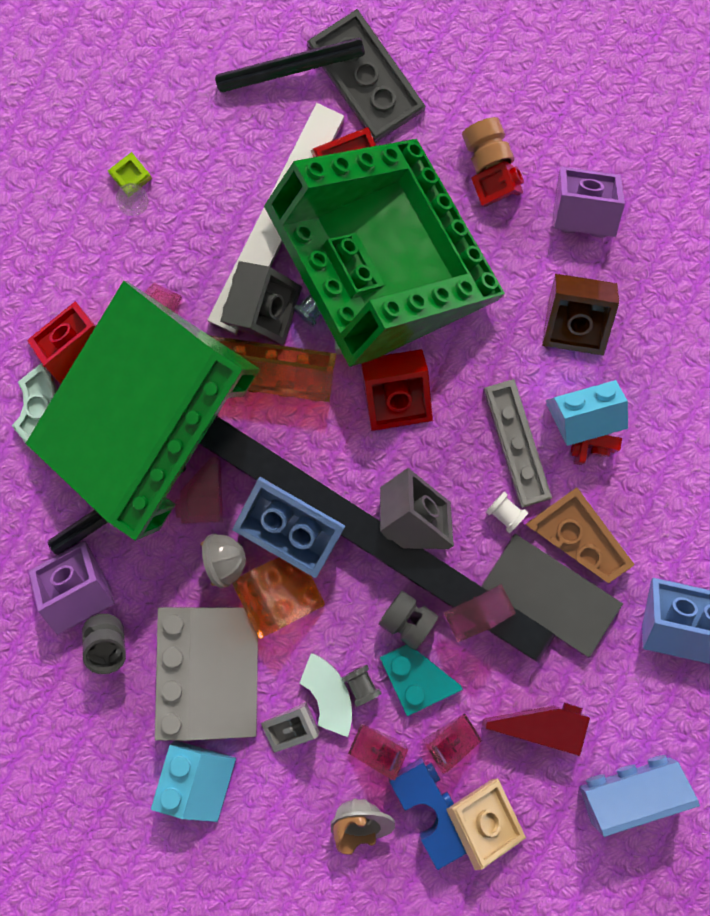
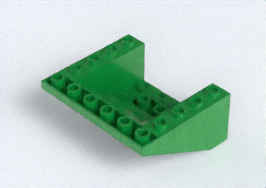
M417 139L293 161L264 205L349 367L379 358L484 308L505 295Z
M123 280L25 444L108 523L136 541L161 529L176 505L166 498L167 494L227 398L244 397L261 369L128 281Z

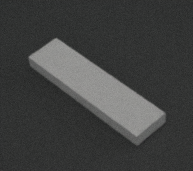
M512 379L485 387L483 389L520 508L552 499L515 380Z

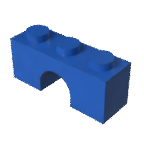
M420 758L388 776L389 782L405 811L418 804L428 805L435 810L436 819L434 824L426 831L420 833V838L437 870L467 854L446 810L454 802L448 792L441 794L436 784L441 779L432 762L426 765L423 759Z

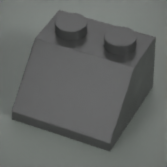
M239 261L232 278V285L223 307L220 322L238 331L284 345L302 286L269 266Z
M407 468L380 487V531L388 540H393L402 548L450 549L454 546L451 502L411 469Z

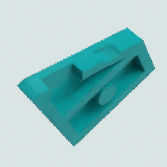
M407 644L380 656L407 716L463 690L458 682L419 651L412 649Z

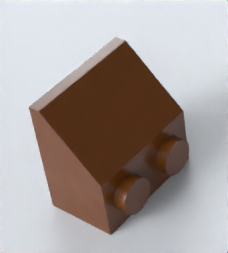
M555 273L548 301L542 346L604 356L619 306L617 283Z

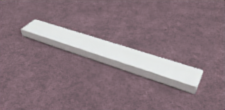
M316 103L271 194L293 161L313 158L311 153L313 148L335 139L344 121V115ZM263 208L207 320L209 323L234 335H237L238 330L220 322L238 262L242 261L271 267L283 243L265 208Z

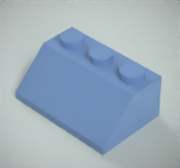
M259 477L232 530L316 578L339 540L345 525Z
M652 578L642 623L643 649L710 664V590Z
M659 755L648 759L647 765L636 768V765H627L617 769L618 774L605 778V775L601 774L586 779L587 784L579 786L591 824L603 837L699 807V801L679 762L671 757L667 758L666 755Z

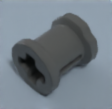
M363 665L342 677L343 682L348 683L356 698L354 701L356 707L382 694L380 689L375 688L367 672L369 670L368 665Z

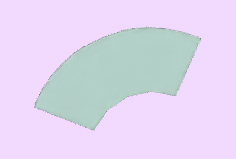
M42 363L18 381L23 392L24 405L20 417L14 422L12 427L25 443L57 392L51 373Z
M311 653L299 684L309 689L318 702L320 712L318 726L348 737L352 722V705L348 689L340 674L331 664L320 656Z

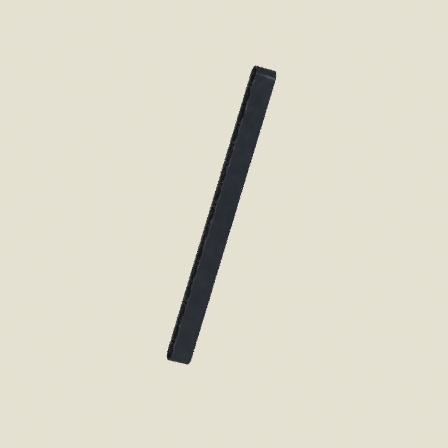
M216 416L199 443L257 481L261 477L345 525L341 536L536 662H540L556 636L426 550L402 548L393 540H388L380 531V521L220 417Z

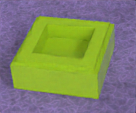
M132 152L107 170L128 197L152 179L149 172Z

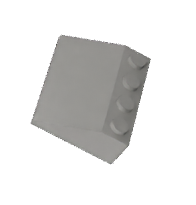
M158 608L155 740L189 741L257 736L259 608Z

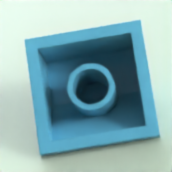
M616 380L546 400V405L567 446L628 429V400Z
M177 740L173 741L169 745L151 810L180 819L218 822L236 758Z

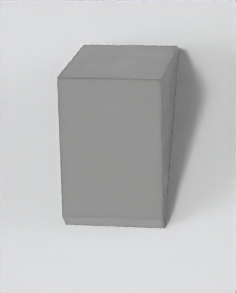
M307 702L261 723L274 753L313 740L319 736V729Z

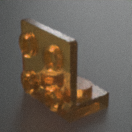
M280 557L250 570L232 583L259 639L325 605L312 576Z

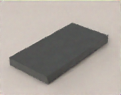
M356 9L309 39L307 46L312 50L358 37L362 39L365 50L363 56L323 66L322 68L363 127H369L376 143L425 111L426 106L360 11Z
M517 534L513 535L481 587L554 633L557 638L587 657L591 656L623 605L622 602Z

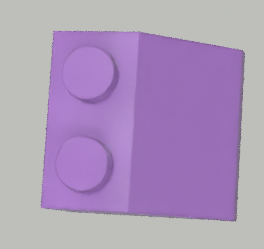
M560 166L553 212L554 228L560 229L565 233H589L599 238L606 236L616 237L625 205L621 175Z
M86 541L29 570L38 612L57 635L115 604L109 584Z

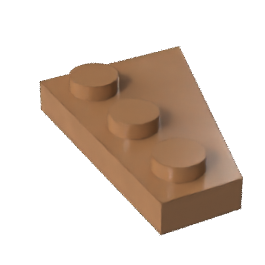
M577 487L525 524L607 583H610L635 565Z

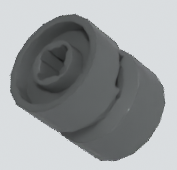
M401 590L378 625L391 634H401L400 640L416 650L429 634L439 616L425 606L418 608L416 600ZM410 618L414 624L408 623L407 620Z
M97 614L90 617L82 628L83 662L86 668L97 674L115 672L123 666L126 660L124 626L117 617L110 614Z

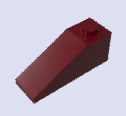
M564 702L562 708L553 705L484 718L482 725L484 728L580 756L590 717L581 714L582 707Z

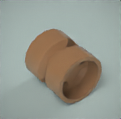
M498 117L480 120L462 132L467 150L474 152L471 160L476 174L503 161L509 164L514 162L515 158L509 143L502 141L505 137V132Z

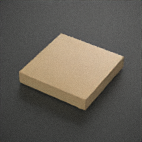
M498 778L491 779L446 809L475 871L484 869L526 839Z

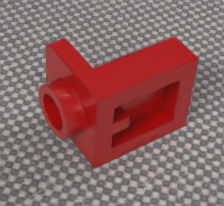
M505 161L471 177L480 203L484 207L512 194L518 196L523 193L521 184L524 183V179L519 168Z
M604 435L572 444L570 454L575 456L574 464H585L588 448H591V454L610 457V452L620 451L622 438Z

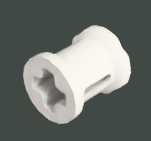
M504 491L485 513L494 515L506 526V531L511 533L528 512L525 509L520 510L507 498L508 494Z

